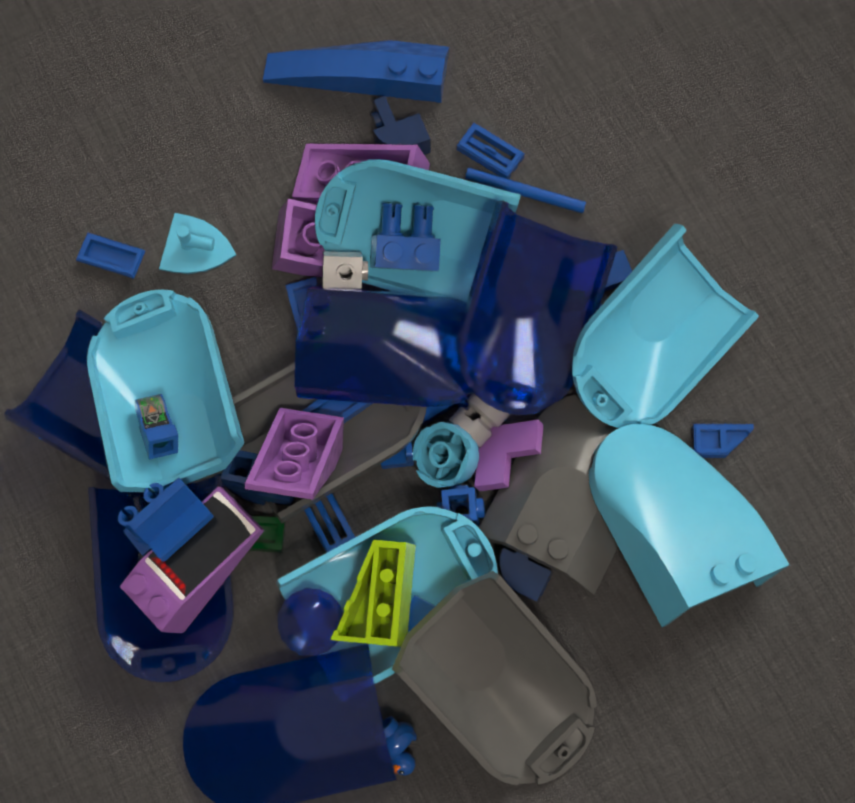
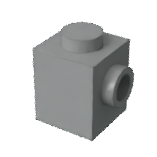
M323 251V288L362 289V280L368 281V261H363L361 252Z

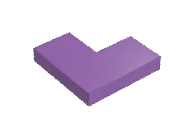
M539 419L491 428L492 436L479 448L480 457L476 468L474 485L476 489L486 491L509 488L511 459L541 454L543 424Z

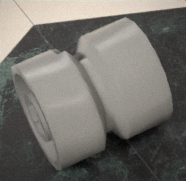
M478 386L467 399L468 406L460 407L449 421L467 431L477 442L478 447L481 448L492 436L491 428L500 427L508 418L510 412L487 391Z

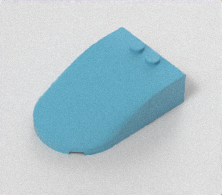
M631 424L610 433L595 449L592 467L589 469V485L593 499L661 627L667 626L690 608L748 583L754 582L755 586L758 587L789 566L772 533L752 505L711 464L674 434L652 425Z
M439 507L413 508L386 520L277 580L276 584L339 702L348 700L394 674L395 672L392 670V667L401 648L398 646L330 640L334 630H337L345 611L343 610L345 604L350 599L358 581L356 580L372 541L406 542L416 545L411 601L415 595L436 606L456 586L491 571L498 574L493 549L484 533L471 520L459 513L457 514Z

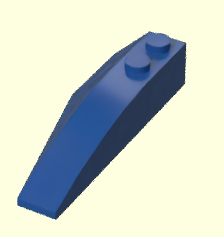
M387 40L268 53L263 83L441 103L449 47Z

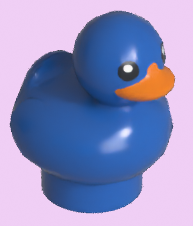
M393 716L384 719L372 733L377 740V752L383 759L392 760L390 773L395 772L402 776L409 775L414 771L416 762L413 755L404 750L412 741L417 740L416 732L408 722H397Z

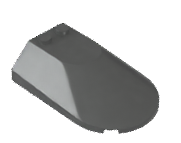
M367 335L342 337L322 346L232 398L244 439V445L240 451L259 454L279 408L302 411L352 375L359 377L374 402L343 424V450L336 468L313 500L295 497L291 506L267 502L281 524L396 455L414 439L426 414L427 387L418 364L402 347L392 341L367 337Z
M578 394L555 402L538 417L543 424L541 454L516 457L510 469L509 488L498 490L479 529L484 533L489 542L505 545L565 575L587 593V596L593 598L618 549V545L593 499L589 485V469L592 467L595 449L610 433L618 428L610 426L594 417L585 408Z
M494 571L456 586L406 634L392 667V670L474 759L492 776L505 783L519 786V784L536 782L540 785L558 778L576 764L592 739L595 727L592 726L594 707H597V702L591 682L583 670L505 580Z

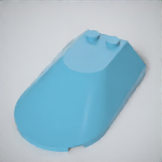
M367 160L346 167L330 180L317 203L315 229L319 244L323 246L325 251L362 253L363 261H368V281L362 280V283L486 317L491 300L484 278L486 252L491 248L507 243L521 195L395 161ZM383 203L403 205L400 233L404 237H410V234H413L414 206L434 207L432 235L437 239H441L439 271L370 268L372 236L378 235V232L382 230Z
M674 224L589 319L577 339L572 360V375L576 392L585 408L598 420L610 426L621 428L631 424L652 425L663 419L685 398L759 317L755 311L748 309L725 292L685 246L682 235L687 230L683 225Z
M172 290L146 291L121 302L105 316L104 320L106 323L98 335L92 337L87 355L88 374L112 485L120 492H144L148 488L152 493H155L149 486L152 483H159L166 489L178 478L185 484L226 469L244 445V439L214 330L207 314L195 300L176 294ZM162 394L171 422L175 425L178 433V453L149 460L139 430L134 400ZM169 441L153 444V446L161 448L166 446Z

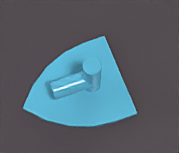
M174 213L159 270L183 274L205 272L223 265L235 257L236 253L228 239L211 224L192 216Z

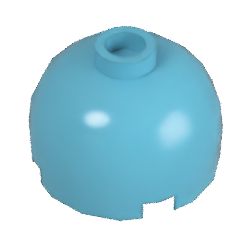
M438 422L431 427L421 430L413 447V460L417 461L419 470H416L418 476L428 485L437 488L461 485L469 480L478 466L480 457L477 442L459 425L450 422Z

